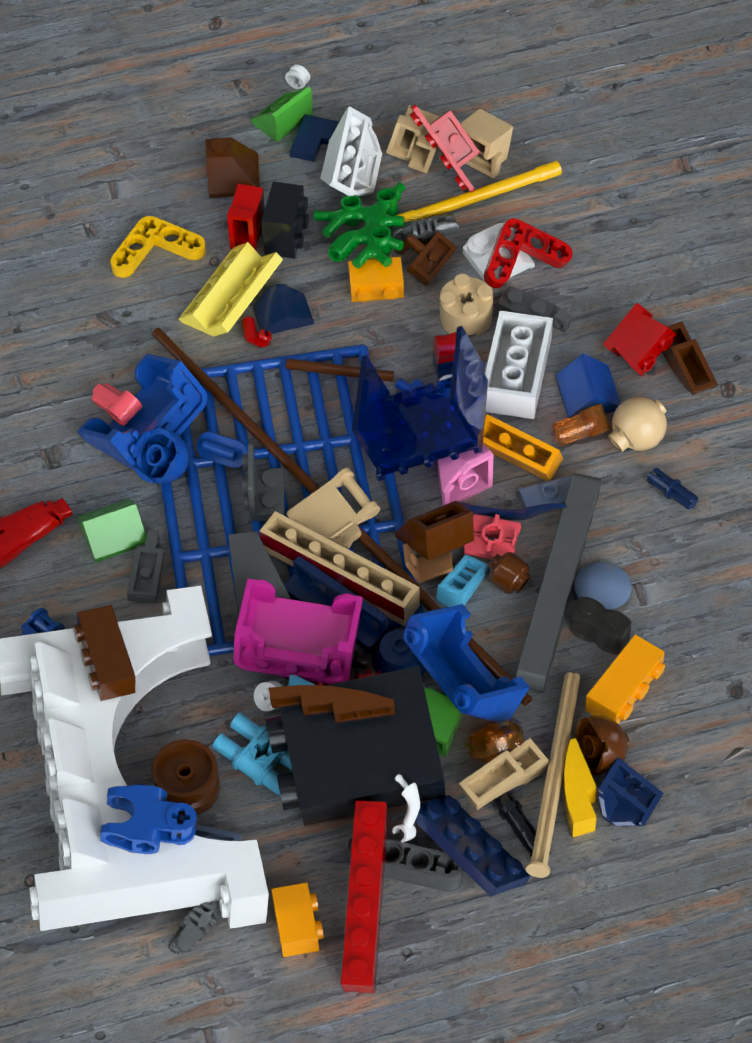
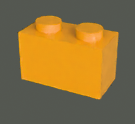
M391 257L392 263L388 267H384L376 259H369L358 269L353 266L352 261H348L351 302L404 298L401 257Z
M308 882L271 889L283 957L319 951L318 939H323L324 935L321 920L315 921L313 912L319 911L316 893L309 892Z

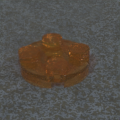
M508 719L506 720L508 725L499 727L498 723H493L472 734L469 737L471 743L465 742L464 744L469 757L481 758L483 763H487L499 756V752L507 748L513 749L521 746L525 741L523 738L524 732L519 721Z

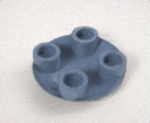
M604 562L593 563L578 573L574 582V591L582 604L592 609L595 614L603 615L607 611L621 607L630 598L631 581L626 572L614 564Z

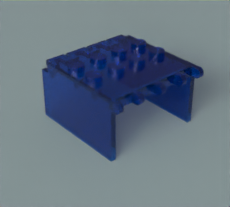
M462 326L457 327L452 377L437 381L436 386L434 383L413 388L411 394L409 390L390 395L389 390L367 355L362 356L352 431L375 466L376 478L379 482L385 480L386 475L399 471L401 475L408 474V468L425 464L429 468L434 465L435 460L449 456L452 460H457L460 453L474 450L475 454L482 452L488 379L484 373V363Z

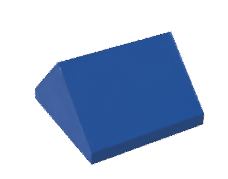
M584 353L556 374V380L568 420L612 413L621 404L609 365Z

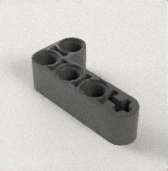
M353 826L347 843L349 865L351 864ZM387 839L385 858L395 857L397 859L392 862L385 860V878L445 892L456 891L462 886L463 869L446 852ZM421 863L425 864L426 867L419 869L415 868L414 865Z

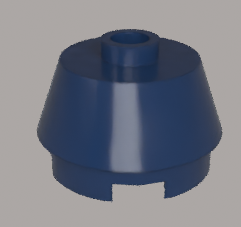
M404 629L388 632L374 649L372 664L376 673L378 671L387 673L419 666L422 677L427 671L406 644Z

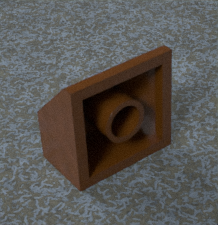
M231 137L205 139L209 198L232 197L235 195L238 184L260 187L259 160L256 151Z

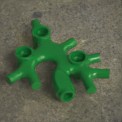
M398 182L393 188L389 187L378 191L376 195L377 202L371 206H363L360 197L348 195L341 199V208L338 210L314 211V221L330 222L322 230L323 235L327 238H330L344 223L350 227L359 225L360 221L366 224L361 229L350 230L341 234L329 246L328 256L332 261H345L358 245L365 244L367 246L352 261L355 268L360 269L369 259H376L384 267L390 266L392 259L388 255L392 249L401 251L404 245L403 241L391 237V230L388 228L389 226L404 227V216H395L398 213V201L405 190L403 183Z

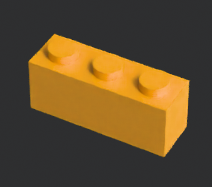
M488 414L474 436L491 450L493 455L545 481L552 480L563 460L559 449Z
M635 634L586 695L585 711L593 716H606L616 720L617 723L621 720L625 721L630 716L633 710L632 705L637 699L642 700L647 694L649 684L653 678L657 680L662 675L665 669V664H663L665 652Z

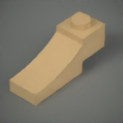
M529 738L511 752L504 751L459 783V789L476 810H479L500 795L522 784L525 786L548 770L549 760Z

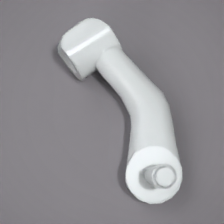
M398 774L395 780L404 788L401 795L405 798L408 806L403 823L395 826L392 832L395 834L402 830L404 838L401 840V843H404L416 836L414 822L420 809V797L416 783L408 785L402 775Z

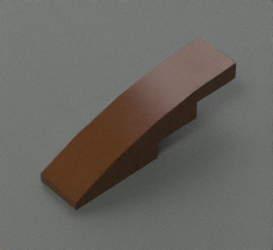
M317 685L269 687L272 708L302 704L304 715L334 712L335 723L395 715L394 699L366 691Z

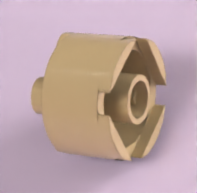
M459 274L442 288L440 293V319L446 332L449 334L456 332L458 338H467V335H482L490 328L493 317V290L489 285L480 279L469 277L467 274Z

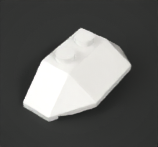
M349 106L328 143L320 179L348 196L371 195L375 190L382 152L377 136L372 129L371 118Z

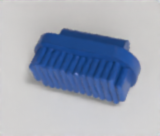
M209 431L203 433L198 438L197 451L205 459L232 468H238L243 466L242 457L243 454H248V445L242 441Z

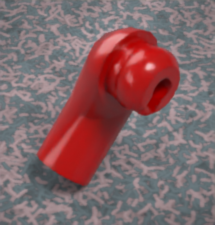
M253 317L242 319L246 342L259 348L269 346L272 340L271 333L268 330L265 333L264 329L257 331Z

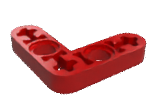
M511 218L505 222L499 231L484 271V281L492 288L502 287L510 278L520 251L553 267L562 268L571 260L573 255L572 249L564 241L519 219ZM512 227L515 229L516 235L510 241L508 238L511 235L512 230L510 228ZM531 238L539 239L542 243V248L537 249L533 247L530 241ZM499 248L508 249L511 253V258H503L499 253ZM557 250L561 252L562 259L557 257ZM499 266H503L499 272L500 278L496 279L494 271Z

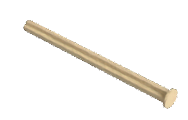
M567 672L564 676L531 862L526 865V872L538 878H544L550 874L548 859L580 684V675L577 673Z

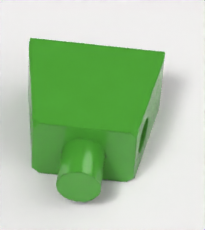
M424 688L438 753L447 757L460 726L462 713L443 690L439 693L431 688Z

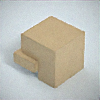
M409 105L406 115H400L386 153L408 161V167L427 174L437 146L435 148L431 147L425 138L428 132L423 125L418 127L409 114L413 111L410 108L411 105ZM419 109L429 124L440 117Z
M479 109L460 123L480 152L465 164L494 179L499 175L501 163L507 160L513 126Z

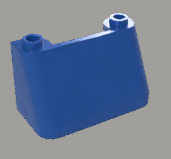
M146 354L137 364L134 372L136 381L142 387L135 397L143 407L125 426L119 425L115 420L107 425L102 419L90 418L77 431L78 434L88 444L135 471L134 466L137 467L136 458L133 457V451L137 440L144 432L163 428L181 435L206 406L207 393L180 360Z
M460 604L411 615L404 629V640L456 708L463 714L494 723L509 720L530 687L522 677L514 678L510 681L505 676L498 678L497 681L468 646L473 633L466 631L465 619L471 615L466 607Z

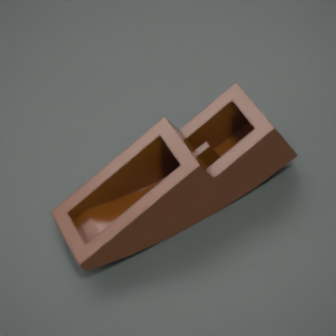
M683 321L667 326L676 335L671 346L667 350L662 351V354L684 387L692 395L717 387L718 384L696 339H691Z

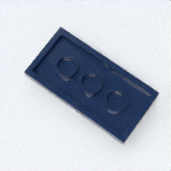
M447 795L420 804L415 822L490 897L526 884L531 875L526 872L522 863L513 858L497 839L488 834L482 828L480 822L472 818L456 799Z

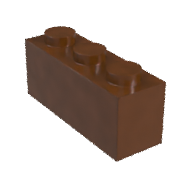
M108 605L77 612V624L73 625L76 642H82L83 649H81L84 667L89 666L91 673H88L91 690H97L100 701L134 694L136 676L113 606Z

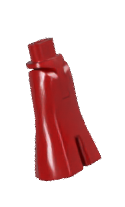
M63 498L55 502L47 500L46 503L40 501L0 517V569L14 560L32 544L48 535L59 525L61 526L64 523V519L73 515L71 508Z

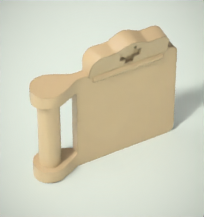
M344 468L332 480L288 510L286 514L291 520L349 549L352 543L362 535L357 525L376 516L380 511V507L375 501L371 502L357 484L351 469ZM345 485L362 507L357 514L338 491V487Z

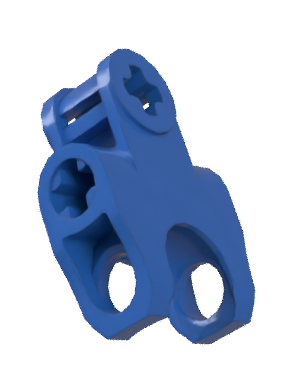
M140 784L108 788L107 805L114 809L126 811L132 817L123 823L103 824L100 841L109 846L139 854L157 853L160 848V842L185 845L191 842L196 834V811L186 803L167 802L168 794L160 787ZM180 811H184V816L180 815Z

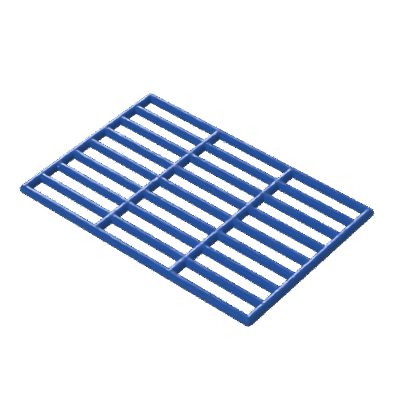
M362 344L201 368L210 378L226 376L229 397L242 410L237 374L253 372L263 431L275 443L276 438L263 370L279 368L293 443L278 446L287 455L295 454L297 465L310 478L306 452L322 450L329 482L338 473L333 448L349 445L357 484L371 502L372 499L360 444L376 441L393 520L376 522L374 516L366 520L365 524L359 526L381 547L379 533L396 532L405 524L375 380L363 378L374 431L358 433L347 377L335 375L347 435L331 437L319 374L307 372L320 439L304 441L291 371L286 369L287 358L313 362L332 360L333 364L344 365L343 358L359 356L361 367L372 369L366 345ZM205 389L207 403L204 407L207 430L208 432L212 431L219 434L213 395ZM233 416L237 440L248 445L246 428ZM189 425L181 434V438L186 443L189 451V463L186 472L198 550L182 552L172 483L161 484L176 589L188 587L184 563L201 560L214 644L207 645L209 656L234 653V641L225 642L212 563L213 558L229 556L235 592L228 535L236 534L225 465L203 457H195L191 427ZM265 447L254 449L255 459L268 458L270 468H281L280 462ZM214 466L227 545L210 548L197 468ZM301 484L303 498L305 499L311 493ZM284 487V516L288 517L286 513L289 509ZM338 487L337 489L342 495L341 487ZM251 521L253 532L257 531L260 537L259 531L263 527V522ZM397 538L403 570L417 583V580H415L405 565L403 550L405 543ZM351 545L348 550L354 552L353 546ZM372 555L373 563H375V564H377L378 566H380V567L386 569V568ZM287 564L289 577L291 578L294 575V567ZM421 603L413 615L424 613ZM388 618V628L403 626Z

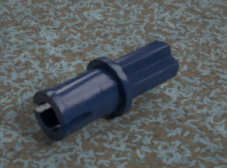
M659 468L653 469L656 475L652 472L649 473L647 482L662 491L665 498H672L688 510L696 506L699 500L698 496L682 486L679 479H672Z

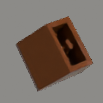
M453 501L409 519L395 532V537L403 543H407L410 548L427 560L437 558L443 553L461 548L463 545L474 541L473 511L458 501Z

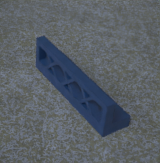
M300 556L293 561L294 575L284 584L291 600L332 606L334 598L338 595L349 593L357 596ZM362 600L356 645L371 654L384 635L388 633V616L365 600Z

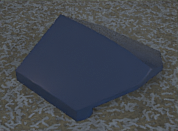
M274 284L267 287L253 306L260 330L264 329L265 333L268 330L271 334L314 324L305 295L284 284Z
M619 757L610 766L596 789L601 815L614 826H644L663 795L662 791Z

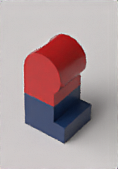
M456 332L448 335L434 336L433 365L438 381L441 377L450 374L456 375L460 379L462 378L461 350Z

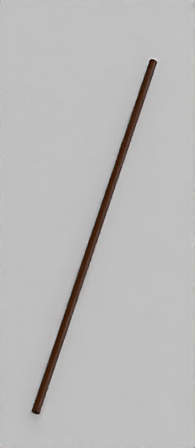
M156 328L152 332V336L176 360L182 361L196 380L311 494L321 488L160 328ZM357 525L362 532V535L357 540L388 571L418 586L420 603L428 611L442 609ZM471 638L468 646L497 680L507 676L511 681L513 678ZM526 693L521 704L527 706L532 701V697Z

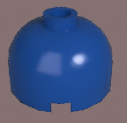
M163 428L144 432L137 440L133 451V457L136 458L137 467L134 466L135 471L141 479L149 483L170 484L183 475L189 463V451L180 435Z

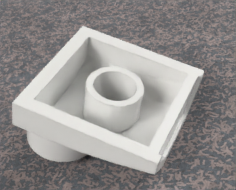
M505 223L496 224L471 236L463 246L462 254L483 280L484 271L499 231ZM512 227L510 228L512 230L511 235L508 238L510 241L516 235L515 229ZM499 248V253L503 258H511V253L508 249ZM522 251L519 252L510 277L535 267V263L528 254ZM499 266L494 271L496 279L500 278L499 272L503 266Z

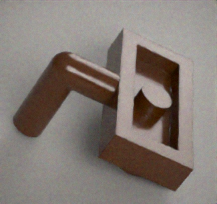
M438 231L426 246L415 236L407 235L402 240L404 242L402 250H396V252L403 255L411 247L418 253V256L409 265L407 270L427 286L458 247Z

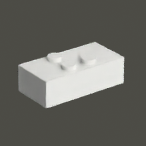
M507 311L499 312L481 388V412L529 419L535 418L552 339L553 318Z

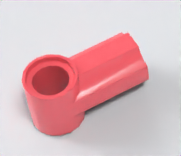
M108 383L98 384L93 389L91 400L94 404L106 411L121 426H125L143 407L140 401L129 391L124 390L121 392Z

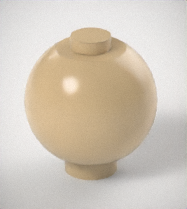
M642 396L631 397L623 401L616 408L612 417L613 432L608 437L620 452L627 448L633 451L649 450L659 444L665 435L667 419L664 414L667 411L657 399L652 401L650 398Z

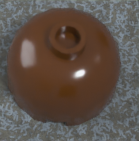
M590 716L580 719L576 725L574 738L579 741L580 749L591 775L606 774L618 757L623 761L625 760L627 749L629 748V738L616 720L606 716Z

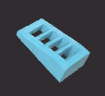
M465 554L453 568V571L448 573L438 585L437 602L447 607L460 604L465 606L490 570L487 567L488 564ZM465 567L476 572V574L466 570Z

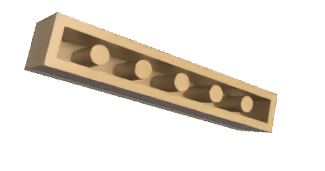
M276 511L259 531L260 539L268 554L294 567L293 561L298 556L302 557L357 596L363 597V600L387 615L388 618L403 626L406 625L411 615L420 606L418 586Z

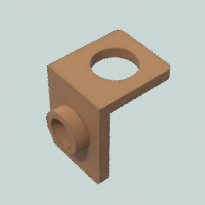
M407 543L403 545L405 565L418 584L453 571L451 551L443 553L437 558L427 560L424 557L417 558Z

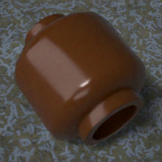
M506 552L502 556L496 554L487 566L491 569L488 576L489 581L506 594L519 593L531 577L528 574L529 565L512 552Z

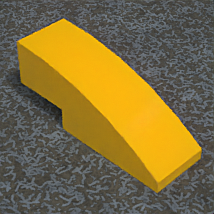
M576 738L570 739L563 781L564 808L573 838L593 832L596 827V814L591 803L596 802L597 787Z

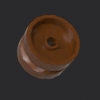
M183 739L173 741L160 749L154 757L151 770L154 786L160 787L167 792V802L189 804L196 811V815H200L210 809L218 799L220 781L216 758L209 747L199 741ZM180 811V815L184 816V811Z

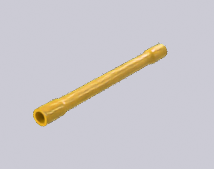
M555 160L538 166L533 170L475 189L473 192H466L395 216H404V223L412 220L416 221L417 219L442 215L517 188L562 174L561 166Z

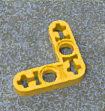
M146 216L141 218L112 255L110 263L113 274L117 277L125 278L134 273L154 245L186 259L199 260L206 254L205 240L196 233L162 219ZM169 235H176L179 237L177 240L171 242L165 240V238ZM135 243L143 245V247L139 250H132L129 248L132 244Z

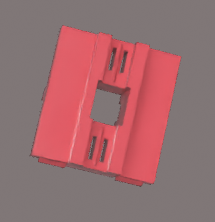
M474 514V541L464 545V554L492 560L496 554L502 556L506 552L515 553L521 523L500 519V515L495 514V518Z

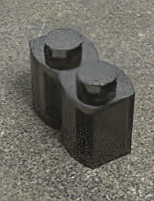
M580 597L571 610L570 631L581 640L595 642L601 650L609 654L619 655L630 641L631 620L621 612L606 609L595 599Z

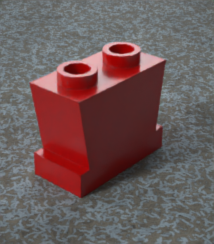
M237 185L232 205L227 213L230 249L248 242L257 250L258 240L262 233V218L265 211L263 188L253 185Z
M636 303L603 345L616 356L620 357L621 355L632 369L642 376L653 368L656 362L655 359L660 353L671 346L676 334L667 326L652 319L653 315L639 303Z

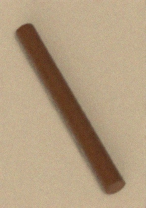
M288 358L286 361V369L388 382H393L394 371Z

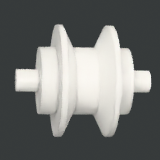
M276 681L259 684L254 691V701L257 707L262 711L280 709V707L272 708L269 687H281L282 685Z

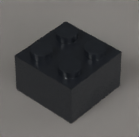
M273 181L262 218L265 255L277 252L280 257L295 259L297 250L302 249L304 234L302 232L309 225V214H305L308 207V197L304 196L303 185Z

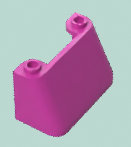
M247 578L235 631L234 663L239 668L247 671L283 677L297 675L308 681L326 684L348 681L351 673L363 597L354 596L349 593L338 595L334 598L332 606L275 597V588L266 580Z

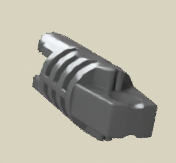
M449 213L406 222L404 227H392L391 233L393 238L401 241L411 234L420 242H425L426 240L430 241L438 231L444 236L456 234L460 227L458 222H456L455 216Z
M218 901L211 904L204 902L190 910L179 924L180 927L174 933L173 938H170L171 940L168 944L170 952L173 951L178 954L180 952H188L191 950V947L204 938L221 916L220 903Z

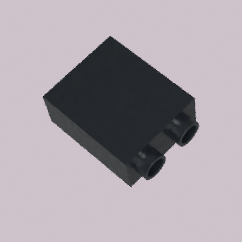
M419 666L324 685L361 690L394 699L395 715L335 723L334 712L304 715L302 704L280 707L281 715L265 718L272 754L288 751L293 771L277 775L283 810L300 807L304 826L354 816L355 801L386 802L388 808L406 805L407 802L401 795L404 788L395 780L398 774L402 775L408 785L416 783L420 802L445 796V779Z

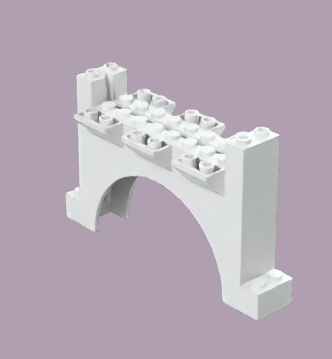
M201 586L167 590L166 602H162L163 616L118 622L136 676L134 694L100 701L97 690H91L88 673H91L89 666L84 667L81 658L83 645L82 642H76L73 628L0 639L1 696L32 691V708L34 720L37 722L38 744L41 745L42 755L45 757V784L47 796L50 797L51 820L54 822L55 832L58 833L59 838L58 858L60 871L35 874V887H29L32 920H39L40 931L199 906L204 902L211 904L215 901L220 903L222 918H228L230 929L266 923L269 893L257 840L222 841L195 835L194 839L185 845L160 842L159 851L155 854L131 853L100 841L103 824L123 823L132 817L126 811L114 809L107 805L108 788L127 786L119 771L114 755L115 742L126 717L133 707L157 685L182 672L210 665L205 638L212 637Z

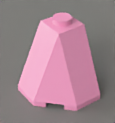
M459 424L443 429L435 435V456L442 506L453 501L460 503L493 487V453Z

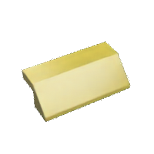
M248 242L233 247L179 317V320L213 337L228 333L283 259L277 252L261 257Z

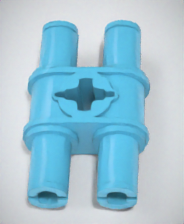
M240 712L231 722L230 728L245 737L250 743L242 748L221 733L214 741L212 749L231 761L233 769L239 770L251 778L256 786L264 785L281 797L277 781L278 773L274 771V767L282 764L292 771L289 752L283 751L272 754L267 726H258Z

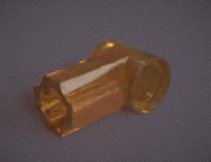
M602 403L579 411L578 415L552 424L554 434L560 446L587 436L588 438L611 429Z

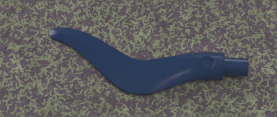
M462 503V505L473 511V516L477 514L495 517V514L500 515V518L507 520H527L554 509L567 507L566 504L548 503L518 510H505Z

